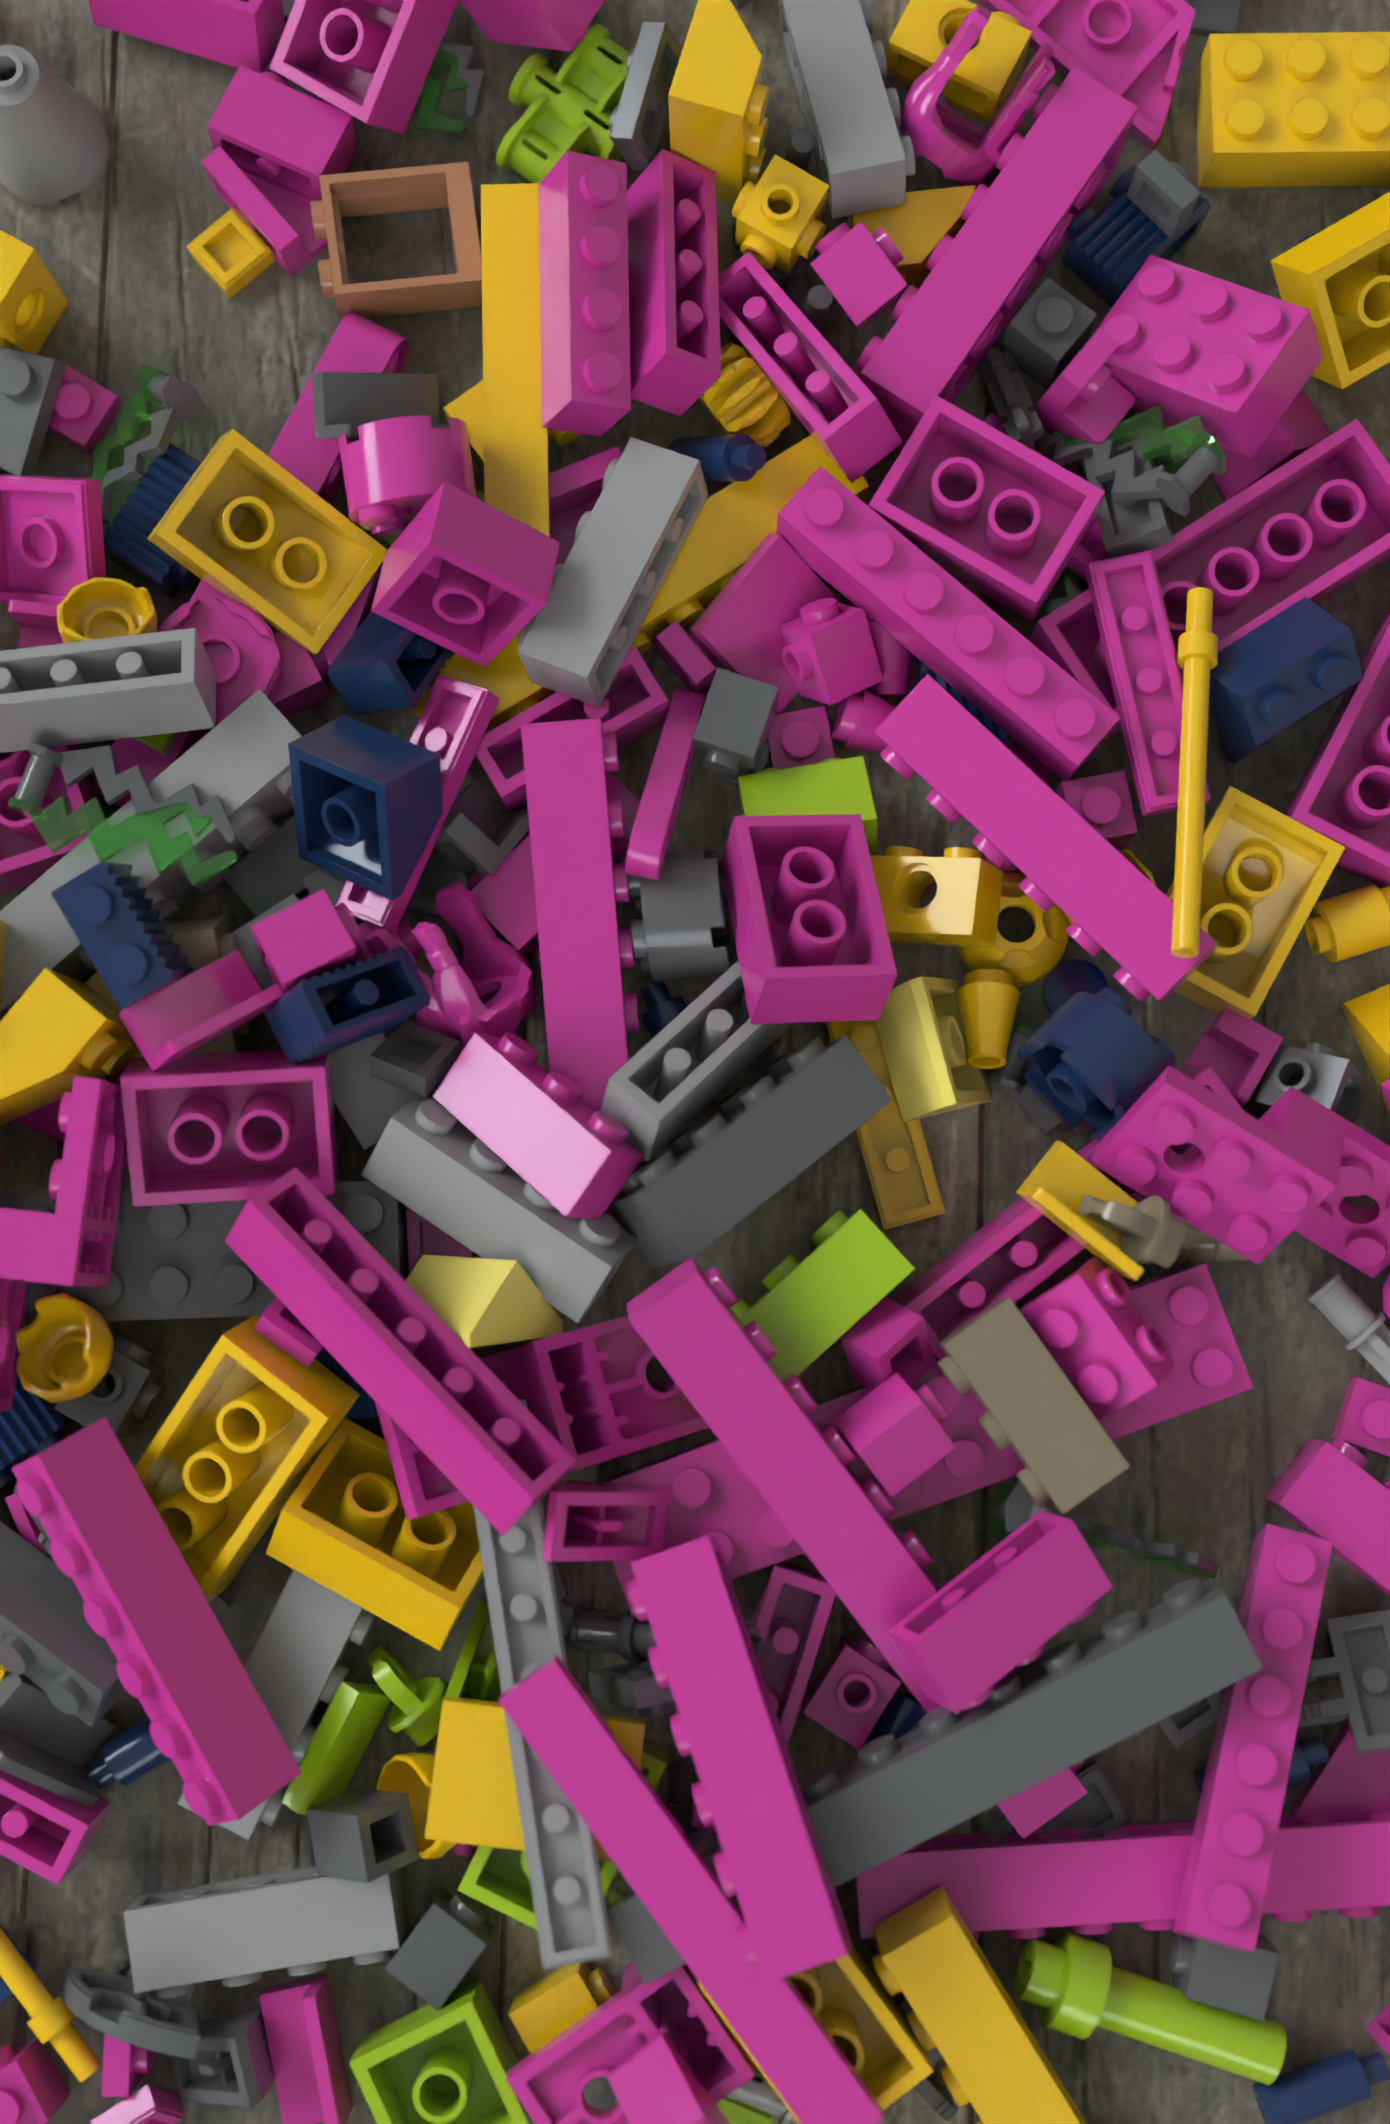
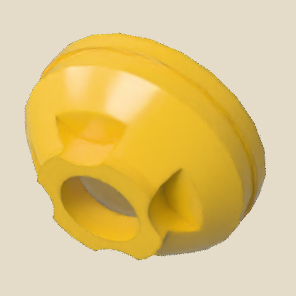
M1005 873L1003 874L999 913L1008 907L1024 908L1033 918V935L1024 942H1010L1001 936L997 927L995 948L956 946V950L962 962L971 972L980 969H997L1008 972L1014 977L1015 987L1017 988L1043 979L1057 966L1064 955L1068 943L1069 934L1065 930L1069 927V922L1064 917L1063 910L1056 903L1045 912L1018 887L1027 877L1025 874Z

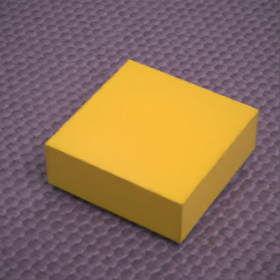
M233 207L186 246L192 258L229 299L276 261L272 251Z

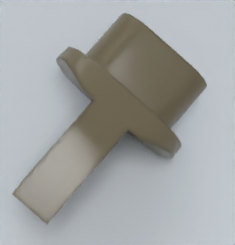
M1084 1195L1078 1214L1121 1233L1120 1245L1122 1252L1140 1265L1151 1261L1164 1268L1170 1267L1178 1256L1188 1227L1186 1219L1170 1212L1169 1203L1159 1196H1151L1131 1208L1112 1200L1105 1202L1096 1197Z

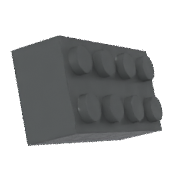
M847 1035L825 1045L817 1037L798 1050L794 1047L785 1052L764 1069L767 1074L766 1077L751 1087L748 1084L740 1087L716 1106L720 1113L711 1117L703 1124H700L699 1121L694 1123L668 1142L667 1145L673 1154L668 1152L654 1162L650 1160L645 1161L633 1170L621 1188L623 1192L613 1199L609 1209L623 1228L636 1237L634 1243L652 1268L693 1259L893 1100Z

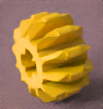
M731 342L721 347V376L699 399L726 435L745 434L750 436L756 444L766 448L780 436L779 432L791 423L790 411L778 394V391L768 380L766 374L762 372L743 347Z

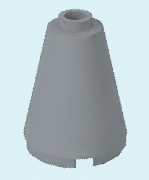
M1 45L0 182L8 192L29 204L52 207L62 205L61 199L70 197L78 192L82 197L94 188L106 171L111 149L106 127L100 113L88 99L26 49L16 45Z

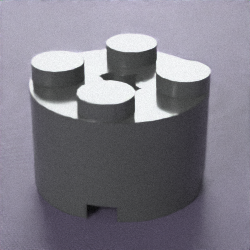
M718 846L668 851L658 881L627 875L630 896L635 898L638 919L631 920L635 957L640 958L643 979L653 978L654 982L716 976L723 975L731 967L732 952L726 894L723 892L722 884H719V876H723Z

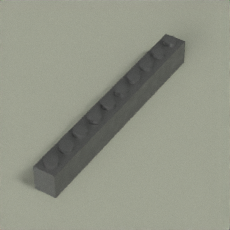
M1212 1578L1202 1583L1199 1579L1181 1582L1165 1592L1162 1597L1164 1602L1142 1614H1139L1137 1610L1121 1613L1111 1618L1102 1626L1103 1634L1081 1645H1078L1076 1641H1070L1054 1647L1041 1657L1042 1665L1019 1677L1014 1672L1007 1673L993 1684L992 1693L979 1705L969 1709H962L958 1714L943 1706L937 1707L919 1720L918 1724L920 1727L898 1739H895L893 1735L879 1737L865 1745L858 1752L859 1759L836 1771L832 1766H825L803 1777L799 1781V1785L833 1888L1263 1669L1264 1667L1226 1594ZM704 1828L688 1835V1838L719 1879L714 1855L723 1852L717 1832L713 1833L711 1828ZM620 1872L614 1879L615 1884L610 1886L607 1912L644 1984H647L686 1964V1962ZM737 1894L732 1895L731 1898L742 1912Z

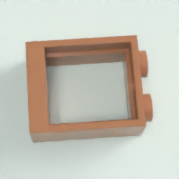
M469 162L319 175L322 200L310 201L315 240L327 239L330 259L318 260L320 284L323 299L335 298L339 321L351 311L366 318L482 307V258ZM447 208L456 274L349 284L341 218Z

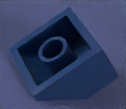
M1304 597L1218 652L1217 665L1210 670L1209 702L1226 757L1231 763L1236 764L1340 697L1363 679L1351 628Z
M343 715L288 743L299 858L393 901L402 895L443 814L440 754Z

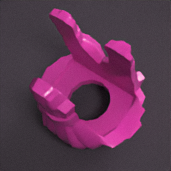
M978 5L966 15L951 43L941 51L934 62L935 64L914 81L901 105L900 131L902 136H910L914 156L926 157L942 169L944 178L955 180L960 187L976 185L996 167L1004 148L1019 131L1026 111L1031 109L1040 96L1039 91L1055 74V66L1050 61L1054 49L1045 42L1036 52L984 129L953 110L947 104L942 91L989 21L991 11L981 5Z
M461 881L445 885L436 893L435 910L456 932V936L465 950L460 966L447 943L444 932L437 924L428 922L418 923L411 931L425 949L426 957L435 970L431 979L417 969L430 996V1004L416 1012L414 1023L461 1041L462 1052L475 1032L503 1037L506 1032L514 1034L520 1021L529 1012L535 1011L536 997L533 985V972L529 969L527 960L513 946L497 937L491 925L485 919L476 895ZM386 929L372 930L364 936V944L374 955L378 952L382 954L388 949L393 950L397 947L394 939Z

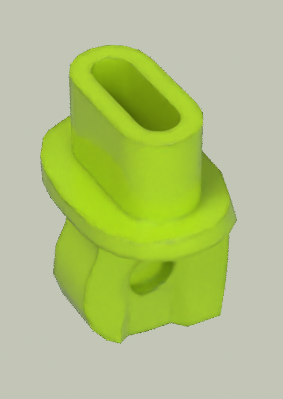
M381 1644L367 1656V1661L373 1668V1678L394 1703L387 1721V1727L395 1733L403 1730L418 1747H421L439 1732L440 1710L444 1698L442 1695L444 1682L440 1677H425L415 1682L402 1665Z

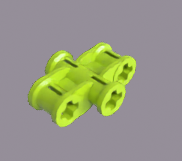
M599 23L592 26L564 62L558 73L549 68L548 59L541 53H534L522 64L511 83L509 100L518 108L526 105L528 109L509 129L498 148L496 164L503 171L507 172L513 169L529 182L540 183L567 151L588 155L590 151L600 158L619 162L624 161L625 158L609 137L611 134V115L621 99L627 78V60L630 52L610 38V31L607 27Z

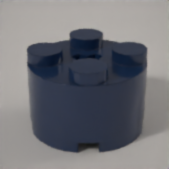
M1107 987L1102 988L1096 995L1088 992L1072 994L1017 1050L1018 1061L1028 1057L1032 1067L1024 1076L1042 1102L1061 1120L1073 1128L1081 1120L1097 1128L1089 1137L1101 1141L1168 1066L1173 1067L1176 1064V1057L1171 1048L1161 1039L1148 1035L1130 1017L1132 1011L1127 1001L1119 993Z

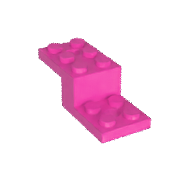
M1168 1066L1094 1149L1091 1161L1093 1166L1146 1198L1151 1196L1163 1198L1169 1203L1170 1212L1186 1219L1191 1225L1257 1265L1292 1231L1297 1232L1373 1279L1390 1264V1146L1292 1086L1258 1120L1191 1078ZM1187 1142L1197 1146L1203 1153L1194 1157H1185L1175 1153L1170 1148V1145H1180ZM1364 1194L1373 1198L1377 1203L1369 1207H1356L1349 1204L1344 1198L1346 1196L1356 1197Z
M74 1076L72 1092L67 1091L62 1097L59 1109V1128L61 1132H66L63 1159H57L54 1162L49 1181L50 1197L52 1200H57L55 1214L0 1208V1412L12 1410L17 1376V1358L20 1355L15 1333L24 1326L30 1281L67 1286L108 1287L127 1142L121 1086L102 1079Z
M628 1315L479 1358L518 1400L526 1399L527 1409L574 1457L577 1462L567 1473L710 1428L668 1372L667 1384L662 1392L654 1390L649 1385L646 1378L647 1363L651 1358L657 1359V1357L632 1326ZM375 1401L406 1518H417L469 1501Z
M631 1961L623 1968L620 1992L509 2069L506 2080L535 2124H629L619 2102L609 2109L594 2108L586 2101L583 2089L590 2080L596 2077H607L609 2072L662 2031L715 2103L753 2078L755 2071L753 2060L700 1989L698 1979L687 1964L644 1984L634 1962Z

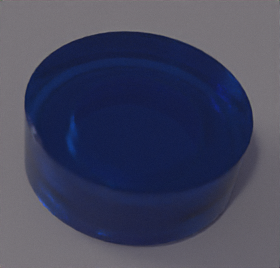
M1082 959L1067 960L1053 968L1045 978L1042 987L1043 1003L1047 1011L1052 1015L1072 994L1088 992L1096 995L1102 988H1108V984L1102 971L1093 963Z

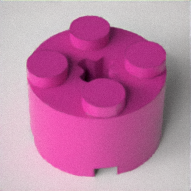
M431 415L403 416L378 420L358 426L359 440L354 442L346 433L341 435L338 441L350 520L361 526H369L372 538H394L400 536L444 482L477 498L468 430L463 420L448 417L450 429L432 427Z

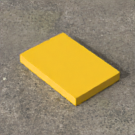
M444 1696L424 1839L526 1851L505 1711L499 1702ZM601 1715L640 1769L646 1726L645 1720ZM595 1837L598 1860L612 1861Z

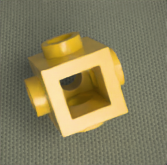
M775 154L758 183L755 184L748 181L736 199L731 214L736 218L735 244L740 246L741 252L744 255L749 251L763 268L771 269L775 266L789 274L800 255L806 259L813 255L816 245L823 237L826 224L821 222L827 212L830 185Z

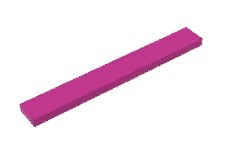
M555 1655L502 1693L498 1700L500 1705L800 2123L877 2124L884 2119L883 2108L790 1978L785 1976L765 1983L760 1966L752 1969L749 1968L742 1952L737 1932V1925L746 1923L743 1913L731 1896H726L719 1879L558 1655Z

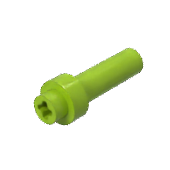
M1064 1932L1054 1945L1035 1938L1029 1939L1021 1951L1014 1975V1996L1016 1999L1038 2006V2017L1043 2027L1085 2040L1097 2026L1266 2085L1272 2084L1280 2073L1287 2045L1286 2030L1281 2023L1264 2018V2021L1186 1999L1177 1987L1113 1966L1111 1952L1107 1945L1070 1932Z

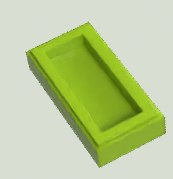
M344 1681L339 1684L299 1764L302 1774L290 1782L283 1796L282 1803L297 1814H307L308 1808L345 1793L391 1701L379 1686Z

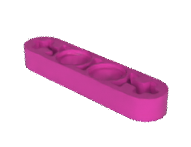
M675 688L632 828L625 864V874L656 881L660 878L695 757L693 735L707 698L706 693Z

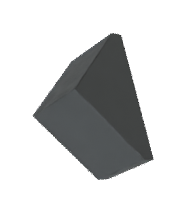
M261 2006L200 2022L201 2036L195 2060L168 2055L179 2101L252 2107L262 2102L275 2079Z

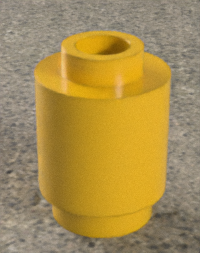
M1371 884L1317 901L1311 911V917L1307 918L1304 924L1305 935L1312 951L1316 955L1323 953L1329 962L1336 963L1389 946L1390 886L1379 889L1376 885Z

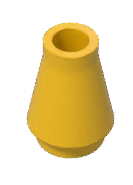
M980 969L969 972L964 976L963 986L957 991L968 1047V1063L973 1067L995 1069L1007 1063V1048L1021 996L1020 991L1015 987L1014 977L1008 972L997 969Z

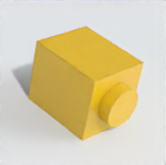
M587 1962L565 1965L514 1995L509 2016L530 2054H532L616 1995L608 1977L600 1967L591 1971Z

